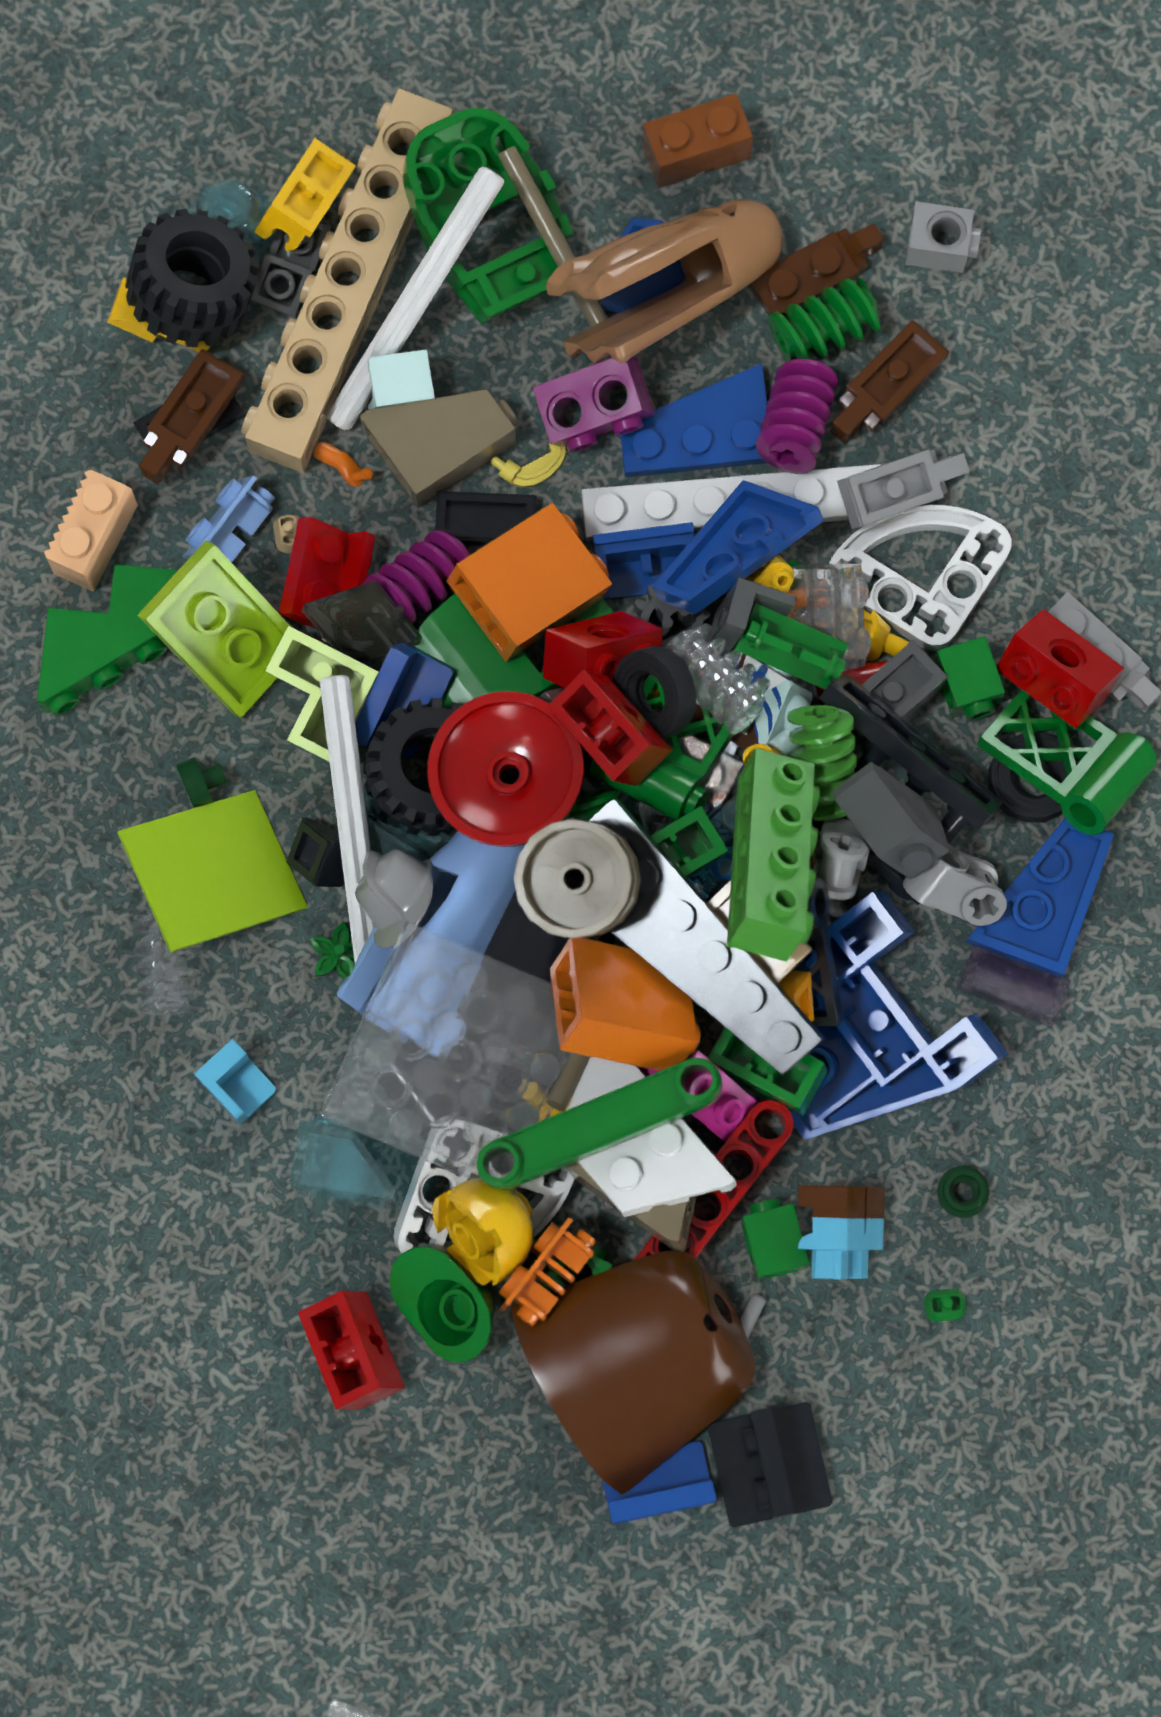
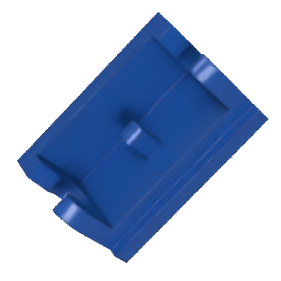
M693 522L593 535V554L597 555L604 562L609 573V580L612 582L611 587L602 598L604 600L647 595V587L656 583L695 537Z

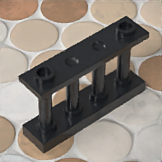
M847 673L841 675L838 680L832 681L819 697L827 706L841 708L849 712L854 718L853 727L868 739L869 747L857 761L856 768L854 769L856 773L870 762L880 767L885 759H893L908 771L907 777L909 779L904 785L920 796L924 792H933L948 804L947 810L949 812L941 821L948 844H950L964 825L972 824L979 830L1004 803ZM847 815L844 816V817H841V818H845V819L850 820V819L847 817ZM816 820L820 825L823 826L824 821ZM870 848L866 863L888 880L889 888L897 896L905 900H912L919 905L920 903L913 899L903 886L906 876L879 859Z

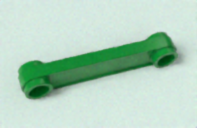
M697 1057L685 1060L488 1143L478 1154L476 1162L478 1174L492 1188L507 1190L522 1185L710 1106L721 1095L723 1087L721 1074L716 1066L707 1059ZM697 1071L709 1073L712 1076L710 1088L705 1093L691 1095L685 1091V1081L690 1074ZM499 1153H511L514 1158V1166L511 1172L505 1177H491L489 1165L493 1157Z

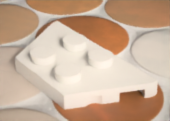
M590 1057L566 1110L645 1078V1076L634 1065ZM681 1118L577 1161L624 1217L647 1212L652 1207L661 1204L671 1206L690 1201L689 1197L720 1190L721 1193L730 1191L737 1186L734 1178Z

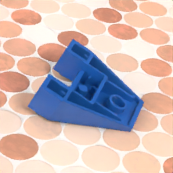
M886 891L871 892L836 919L828 928L844 1020L839 1026H815L825 1039L808 1054L824 1062L828 1072L804 1116L790 1109L788 1110L791 1112L794 1127L802 1138L806 1140L968 1086L1009 1055L978 1013L966 1016L936 1040L932 1038L876 963L915 932ZM814 949L805 963L810 969L817 962L816 949ZM818 969L815 973L820 976V971ZM812 987L813 1010H826L824 996Z

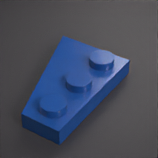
M762 363L655 409V415L642 419V428L620 435L625 478L767 463L759 455L756 447L767 406Z
M742 480L652 588L660 601L697 614L729 591L739 577L743 579L748 577L822 523L824 518L819 508L815 505Z
M1064 818L1011 886L1005 891L1007 908L1004 915L990 925L977 926L965 943L1062 978L1066 972L1114 833L1103 830L1100 834L1096 835L1085 834L1075 829Z

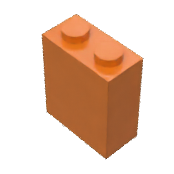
M553 502L457 563L446 580L505 662L544 638L547 629L564 625L599 602L612 585L604 562L597 555L590 554L579 539V532L573 520L567 514L560 513Z
M570 938L550 967L560 1050L658 1071L681 1063L689 1055L695 1053L700 1041V1028L695 1023L692 998L633 949L585 938Z

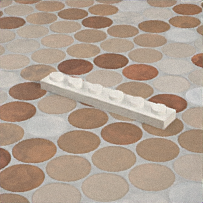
M880 464L817 469L804 474L781 472L582 489L586 542H593V535L689 522H693L694 533H698L742 480L817 506L824 518L823 522L849 520L837 481L880 466Z

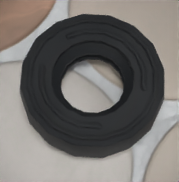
M650 646L631 651L618 663L612 681L662 739L677 735L690 724L696 710L697 692L692 674L685 662L677 654L667 648ZM648 674L655 676L662 686L665 700L664 708L661 712L653 710L646 700L644 678Z
M1034 732L1037 748H1060L1058 738L1044 732ZM1023 734L1009 738L1004 743L1011 749H1026ZM993 757L988 769V787L994 795L1004 802L1000 808L1008 816L1022 822L1043 823L1058 817L1062 813L1061 805L1046 794L1030 796L1023 793L1017 787L1014 772ZM1042 761L1050 767L1053 778L1056 781L1062 783L1065 780L1067 774L1063 761Z

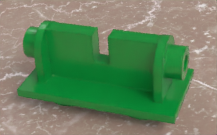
M755 602L749 615L746 629L738 639L734 650L822 689H826L833 678L838 680L846 663L842 659L849 643Z

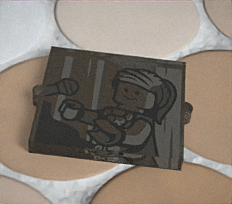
M376 580L306 603L302 609L305 616L320 632V640L322 642L329 643L333 649L359 662L386 655L390 647L402 642L410 646L418 645L421 642L422 636L403 614L404 607L396 605Z

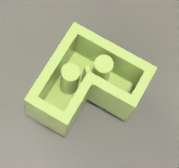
M288 626L266 672L309 693L310 696L287 740L329 762L320 680L333 675L348 676L356 722L379 672Z

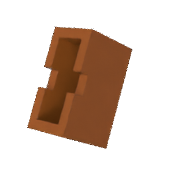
M737 93L643 123L642 146L658 189L693 178L697 173L712 168L713 171L751 158L753 136Z

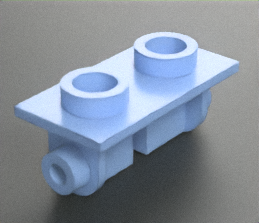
M254 475L241 478L239 482L232 479L217 496L215 502L220 507L210 521L202 518L187 536L186 542L191 546L183 557L189 559L205 541L215 544L233 562L246 544L235 536L232 531L237 526L249 537L252 536L273 510L270 504L275 497L263 487L259 486L256 491L251 489V486L257 480Z

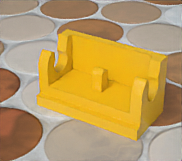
M314 138L268 208L254 233L263 239H267L276 229L283 230L289 236L285 243V250L293 251L297 249L305 235L309 238L311 237L356 165Z

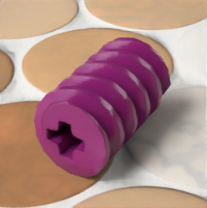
M794 359L785 362L777 369L774 378L775 383L770 392V400L766 406V415L760 427L761 432L758 436L756 447L762 459L774 468L788 473L804 474L814 470L817 463L815 455L818 454L821 448L820 438L823 437L826 430L824 422L827 421L830 415L829 406L834 400L833 389H836L838 379L830 367L819 361Z
M434 530L426 535L424 541L415 542L410 547L409 552L398 554L394 559V563H386L380 568L378 574H370L366 577L363 586L376 582L395 607H389L383 601L392 614L398 609L400 614L397 617L400 618L403 615L401 621L412 625L417 619L414 608L421 613L427 614L432 609L430 598L439 603L446 600L447 593L445 587L453 591L446 580L456 564L470 555L462 542L452 533L446 530ZM367 600L368 604L376 602L375 600ZM376 614L388 628L395 629L397 627L386 622L385 616L387 614Z

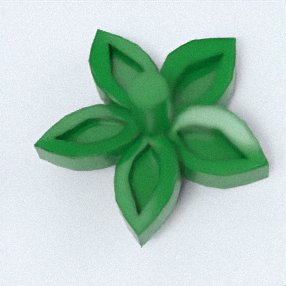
M344 922L335 928L332 941L321 936L309 938L313 949L320 955H323L316 965L315 977L328 975L335 968L338 975L344 980L351 975L355 966L353 962L352 942L349 943V931Z

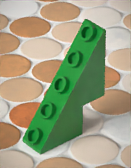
M114 564L109 613L48 608L37 703L43 713L52 712L54 716L62 715L73 709L80 702L78 696L94 687L97 690H104L114 685L123 677L122 670L138 661L142 665L153 662L167 651L165 644L137 615L178 570ZM245 576V578L250 582L249 576Z

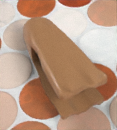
M748 199L732 200L717 207L699 209L696 213L685 215L669 222L645 227L611 241L587 254L568 259L555 269L545 285L548 295L563 296L571 291H576L584 299L601 300L656 273L677 260L680 261L687 281L565 339L563 343L567 355L575 359L577 356L585 353L594 363L610 355L616 361L625 363L634 355L745 288L769 270L780 255L783 244V231L776 214L762 202Z

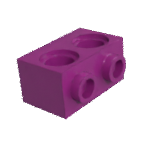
M631 357L625 363L609 358L532 387L550 444L562 448L568 447L569 452L581 451L596 445V436L610 431H614L615 436L636 431L643 427L642 419L655 415L638 358ZM624 384L628 393L627 401L620 409L613 410L609 401L610 394L616 386ZM577 401L582 410L581 418L577 424L568 427L564 420V412L569 404Z

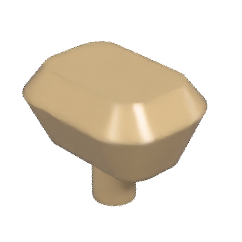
M283 515L278 517L273 523L276 547L283 553L292 552L298 519L301 518L298 515Z

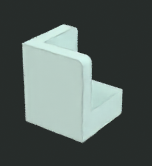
M427 350L373 356L368 360L367 365L373 395L372 401L368 404L369 410L435 398Z

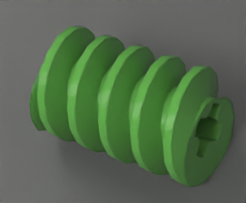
M827 705L803 706L791 710L787 715L788 721L791 724L802 727L790 731L789 740L792 743L804 745L792 750L791 758L815 764L814 786L819 787L820 790L819 801L812 815V820H834L846 816L835 801L832 791L856 773L854 769L856 768L857 758L852 751L855 748V736L851 733L854 726L853 716L841 708Z

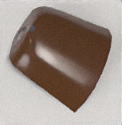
M679 1250L648 1255L562 1287L566 1291L563 1296L551 1291L550 1293L557 1297L558 1301L546 1315L547 1318L544 1322L538 1319L533 1327L516 1315L521 1306L518 1303L511 1305L517 1336L529 1366L549 1404L584 1459L605 1483L621 1495L630 1491L666 1459L721 1416L747 1390L754 1377L756 1362L731 1299L691 1254ZM714 1294L718 1295L726 1305L731 1317V1323H728L720 1314L714 1300ZM707 1314L712 1317L717 1326L716 1331L710 1332L705 1327L703 1319Z

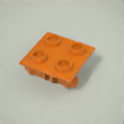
M568 1218L561 1228L551 1222L530 1250L531 1253L538 1257L529 1270L520 1264L500 1290L499 1294L507 1300L499 1310L504 1312L514 1300L521 1306L516 1315L532 1327L538 1319L544 1322L547 1318L546 1315L558 1301V1298L534 1280L537 1278L554 1292L563 1296L566 1291L542 1272L543 1268L547 1266L566 1281L573 1283L575 1277L552 1260V1256L578 1274L588 1259L594 1255L591 1249L595 1245L596 1240L581 1229H579L575 1236L569 1233L566 1229L573 1221L571 1218Z

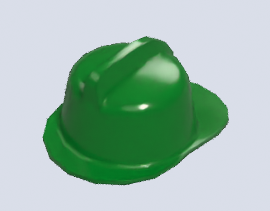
M429 1246L413 1247L400 1254L392 1265L389 1283L392 1298L402 1314L437 1356L450 1362H467L478 1356L488 1344L495 1313L494 1300L489 1289L485 1285L483 1286L473 1281L452 1258L438 1249Z

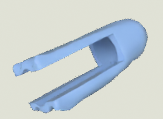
M457 831L450 841L429 859L432 863L433 893L428 909L419 924L405 939L397 945L386 949L376 945L373 934L377 928L374 927L358 956L351 975L339 985L337 997L358 1011L365 1019L386 1030L397 1040L404 1043L410 1038L432 1056L439 1059L447 1057L456 1028L461 1019L454 1016V1013L516 890L514 874L518 855L525 845L514 847L489 846L471 840Z

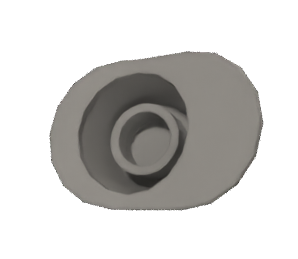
M398 849L389 851L384 855L375 851H369L366 854L363 863L364 875L357 885L355 896L372 920L373 928H377L373 937L378 947L386 949L397 945L415 929L426 913L433 893L432 863L430 860L421 862Z

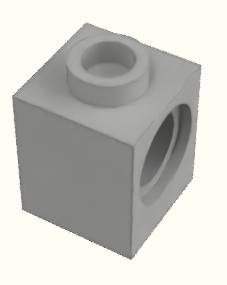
M915 201L905 265L963 273L967 258H976L979 248L981 229L972 227L974 210ZM938 232H947L955 238L956 242L951 245H941L934 240L932 235Z

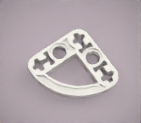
M921 505L863 526L852 534L831 558L827 569V581L830 588L837 595L854 605L862 607L869 613L873 609L891 629L910 641L913 640L924 649L937 651L946 648L954 640L1005 563L1011 549V537L1008 530L1000 523L977 512L946 505ZM946 531L966 536L929 593L866 553L891 538L911 532ZM992 535L998 539L996 548L1000 553L990 551L986 555L980 566V569L989 571L987 575H984L977 566L972 564L980 548V543L975 539L978 537L981 540H986ZM965 556L969 562L962 561L961 558ZM852 562L860 566L858 571L859 577L868 583L871 582L873 574L880 577L874 584L869 598L861 595L866 588V585L852 578L846 584L840 580L842 571L838 568L839 565L847 568ZM956 574L967 575L975 584V592L967 598L954 597L947 588V581ZM886 588H896L904 594L906 606L898 612H888L880 606L878 594ZM915 601L923 604L918 612L922 617L930 621L935 619L936 616L944 619L942 628L947 632L945 635L937 632L933 637L927 636L925 634L926 623L914 616L911 625L904 622L911 614Z
M455 1114L441 1116L433 1123L394 1229V1242L401 1253L413 1248V1244L406 1237L409 1232L417 1233L424 1219L419 1212H414L416 1206H420L423 1210L432 1214L434 1202L424 1199L422 1193L426 1180L435 1175H442L448 1178L450 1188L467 1181L470 1171L478 1174L476 1162L482 1148L488 1143L513 1132ZM456 1127H460L459 1133L466 1139V1142L463 1146L455 1145L449 1157V1161L453 1165H458L457 1170L453 1172L443 1164L432 1163L434 1157H438L443 1162L445 1160L448 1146L441 1140L443 1134H453ZM514 1160L509 1166L501 1169L489 1165L491 1177L501 1178L508 1175L513 1169ZM567 1166L561 1168L559 1176L551 1175L547 1182H544V1176H541L518 1186L537 1192L529 1202L532 1209V1216L530 1218L533 1225V1238L555 1216L571 1189L574 1179ZM428 1216L425 1232L431 1237V1240L428 1244L420 1243L418 1247L429 1246L445 1252L450 1257L446 1248L452 1245L453 1242H445L448 1235L447 1229L445 1228L440 1233H437L433 1217Z

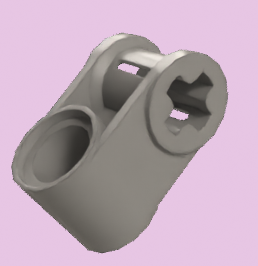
M845 818L824 820L814 856L816 862L813 870H815L816 878L820 877L825 881L829 898L837 900H847L855 895L861 871L864 872L871 848L853 823Z
M948 844L950 848L948 853L914 878L909 879L906 877L903 881L906 892L920 904L942 910L973 925H990L998 921L1004 915L1007 908L1006 897L1003 891L997 887L998 874L994 866L988 861L962 852Z

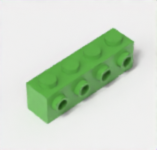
M755 748L737 778L727 932L728 947L787 962L799 943L805 944L810 937L814 916L813 913L807 912L808 899L814 888L816 873L815 870L809 869L810 857L814 852L818 836L817 828L812 827V815L816 810L820 795L819 787L814 786L815 764Z

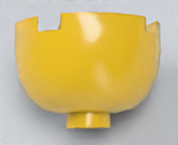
M472 1178L450 1188L434 1199L432 1214L437 1233H440L445 1228L447 1229L448 1235L453 1242L452 1245L446 1248L448 1254L466 1275L477 1284L484 1286L493 1281L492 1286L513 1274L520 1264H524L533 1244V1225L530 1218L532 1216L531 1206L522 1193L511 1189L500 1190L492 1188L481 1178Z

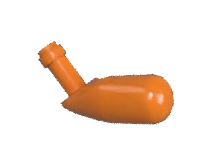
M323 441L314 447V458L335 468L350 486H361L363 480L367 481L372 478L373 471L370 468L361 469L345 451Z

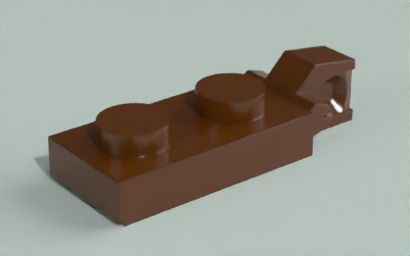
M875 223L854 232L852 235L849 234L846 228L837 233L834 231L774 263L769 270L749 285L768 317L773 312H779L786 317L788 305L796 303L803 308L805 297L814 295L820 299L822 289L830 286L838 289L839 282L845 278L855 280L860 272L868 268L865 258L883 248L884 238Z
M911 320L846 386L845 394L838 402L845 409L832 422L833 428L830 432L845 445L863 425L871 432L879 424L882 426L948 358L949 351L914 320Z
M200 350L147 427L148 435L143 443L150 450L139 464L142 472L141 475L159 485L172 468L173 463L182 468L188 461V458L191 460L244 383V373L206 350Z

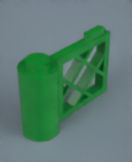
M668 645L666 648L677 654L692 673L697 692L696 698H699L704 720L689 724L677 735L663 738L665 742L672 740L674 748L670 747L672 751L637 786L612 781L594 759L590 766V775L676 821L696 808L704 807L708 797V791L703 789L706 779L736 730L746 734L761 706L754 702L757 698L756 690ZM650 674L644 683L646 700L653 710L664 708L665 697L662 686L658 679ZM699 677L710 683L701 685ZM658 688L660 697L651 699ZM725 690L740 698L731 713L713 718L709 717L704 698L705 695ZM723 726L715 738L713 728ZM708 730L711 746L701 762L681 753L678 738Z
M1021 690L983 733L977 746L1059 803L1064 817L1075 829L1089 835L1100 834L1155 769L1157 758L1152 745L1146 738L1137 734L1127 732L1116 734L1091 715L1076 729L1052 711V718H1030L1026 703L1032 696ZM1016 714H1018V718H1019V719H1013V718L1016 716ZM1067 730H1082L1097 742L1092 747L1072 748ZM1022 731L1026 749H1011L996 737L1001 732ZM1033 731H1056L1060 748H1037ZM1075 760H1081V761L1076 765ZM1041 761H1063L1067 774L1065 780L1059 783L1045 773Z

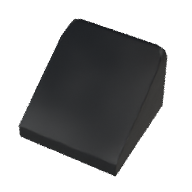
M303 817L286 863L314 886H343L345 882L338 831L310 818Z

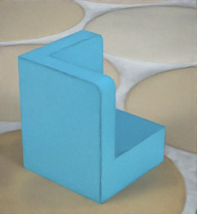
M233 1039L194 1074L198 1081L240 1126L276 1093V1087L255 1066L247 1053Z

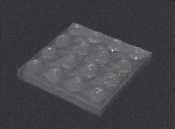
M406 920L320 1111L321 1116L469 1179L481 1178L477 1171L476 1162L478 1154L485 1145L550 1117L553 1108L546 1103V1100L560 1076L561 1070L569 1059L576 1054L560 1050L552 983ZM504 1152L493 1157L489 1165L491 1177L501 1178L508 1175L514 1166L513 1155ZM518 1186L512 1188L511 1190L516 1191Z

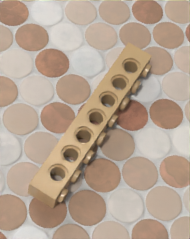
M398 88L392 104L388 102L383 104L376 122V130L379 131V134L373 146L366 145L358 161L357 173L361 175L355 188H347L340 201L338 216L342 218L335 233L328 231L319 251V259L323 260L317 275L309 274L300 294V302L304 303L297 320L290 318L284 328L280 345L285 348L278 363L271 362L265 371L261 384V389L265 391L259 407H250L243 422L242 434L246 435L245 439L250 453L301 473L305 472L314 447L317 445L327 422V413L341 390L414 222V216L403 185V166L406 155H397L392 152V149L401 143L411 144L414 137L423 128L454 114L452 108ZM381 186H391L397 190L392 197L386 199L373 195V192ZM362 229H372L378 233L377 237L369 242H361L354 238V235ZM343 272H353L359 276V279L354 284L348 286L340 285L334 281ZM325 315H333L340 319L339 324L332 329L325 330L315 325L317 320ZM305 359H316L322 363L317 371L309 374L301 373L296 369L297 365ZM288 402H294L302 406L300 413L291 418H284L277 414L279 407Z

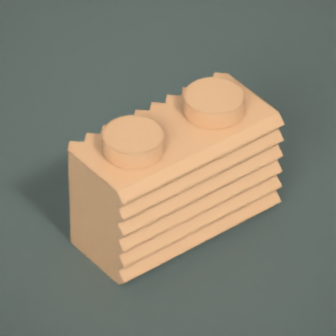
M89 470L85 472L87 479L80 481L82 488L76 489L78 496L71 498L73 505L67 507L69 514L62 516L64 523L58 524L59 532L53 533L55 540L48 542L51 549L44 551L55 575L94 592L138 504L136 498H134L133 489L98 472Z

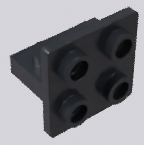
M805 1402L773 1410L770 1407L751 1411L749 1415L713 1422L708 1426L728 1523L731 1527L735 1528L831 1506L832 1497L813 1413L809 1403Z

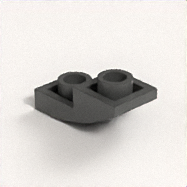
M320 222L311 237L309 238L305 235L297 249L293 251L285 250V243L289 236L283 230L277 229L269 253H266L259 270L258 280L251 301L296 318L302 305L300 294L309 274H315L320 262L319 251L327 232L332 231L333 227Z

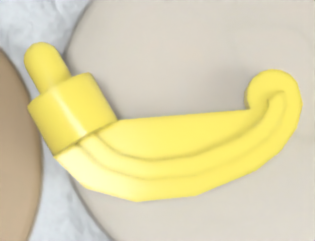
M549 444L550 453L523 467H520L510 459L504 462L499 457H493L491 464L500 470L498 476L514 486L520 488L536 486L549 479L561 466L565 458L566 448Z

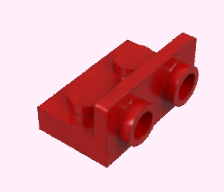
M313 517L299 518L279 614L320 632L328 633L329 631L307 605L363 586L372 563L375 536L366 531L347 533ZM356 596L362 603L363 598L360 596ZM351 599V602L355 604L357 600ZM347 605L346 607L356 611L361 610V607L355 605ZM343 608L337 609L339 619L344 618ZM358 621L348 622V624H351L348 626L349 630H354L357 627Z

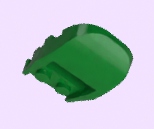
M483 108L464 109L426 126L412 140L404 161L403 185L411 211L427 250L433 244L479 168H489L504 180L502 188L488 210L519 196L498 157L501 152L513 146H516L566 241L573 234L567 214H561L553 194L556 185L548 170L541 171L527 152L530 145L516 126L501 114ZM541 237L466 272L461 263L457 264L455 262L445 280L480 324L483 325L490 319L547 293L545 285L558 266Z
M455 593L426 618L411 642L412 647L455 669V674L442 700V706L450 708L453 702L463 705L474 698L494 692L513 691L539 697L546 691L562 688L544 679L543 671L539 673L524 652L505 662ZM602 598L599 602L564 625L614 612Z

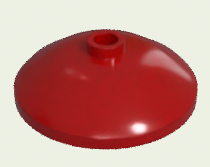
M501 691L489 693L463 704L440 727L429 753L428 783L439 811L447 822L462 835L489 846L525 845L532 835L550 823L564 821L573 810L583 786V751L578 740L548 707V702L522 692ZM510 768L517 769L520 774L515 783L505 784L502 782V774L505 770Z

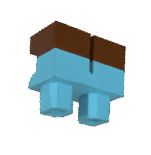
M798 1185V1206L813 1207L812 1234L802 1237L798 1245V1249H812V1278L838 1280L848 1278L868 1279L869 1250H883L885 1187Z

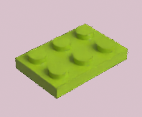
M205 541L137 616L233 715L242 718L277 679L276 676L266 672V669L286 629L290 625L215 544Z

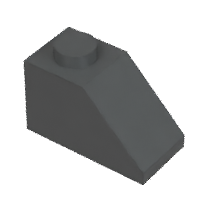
M870 762L832 791L835 801L877 857L909 879L914 878L950 851L936 806L874 763Z

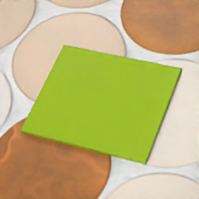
M255 790L117 832L170 953L308 908L291 868L286 863V857Z

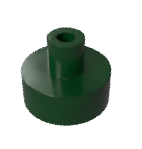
M195 757L176 764L193 807L196 808L214 803L209 789L227 782L220 763L200 771Z

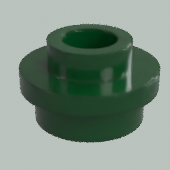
M969 1166L951 1168L941 1177L937 1187V1198L941 1207L948 1214L957 1218H970L980 1213L986 1206L990 1194L986 1178L981 1172ZM959 1183L969 1185L972 1189V1198L967 1202L957 1200L953 1194L955 1185Z

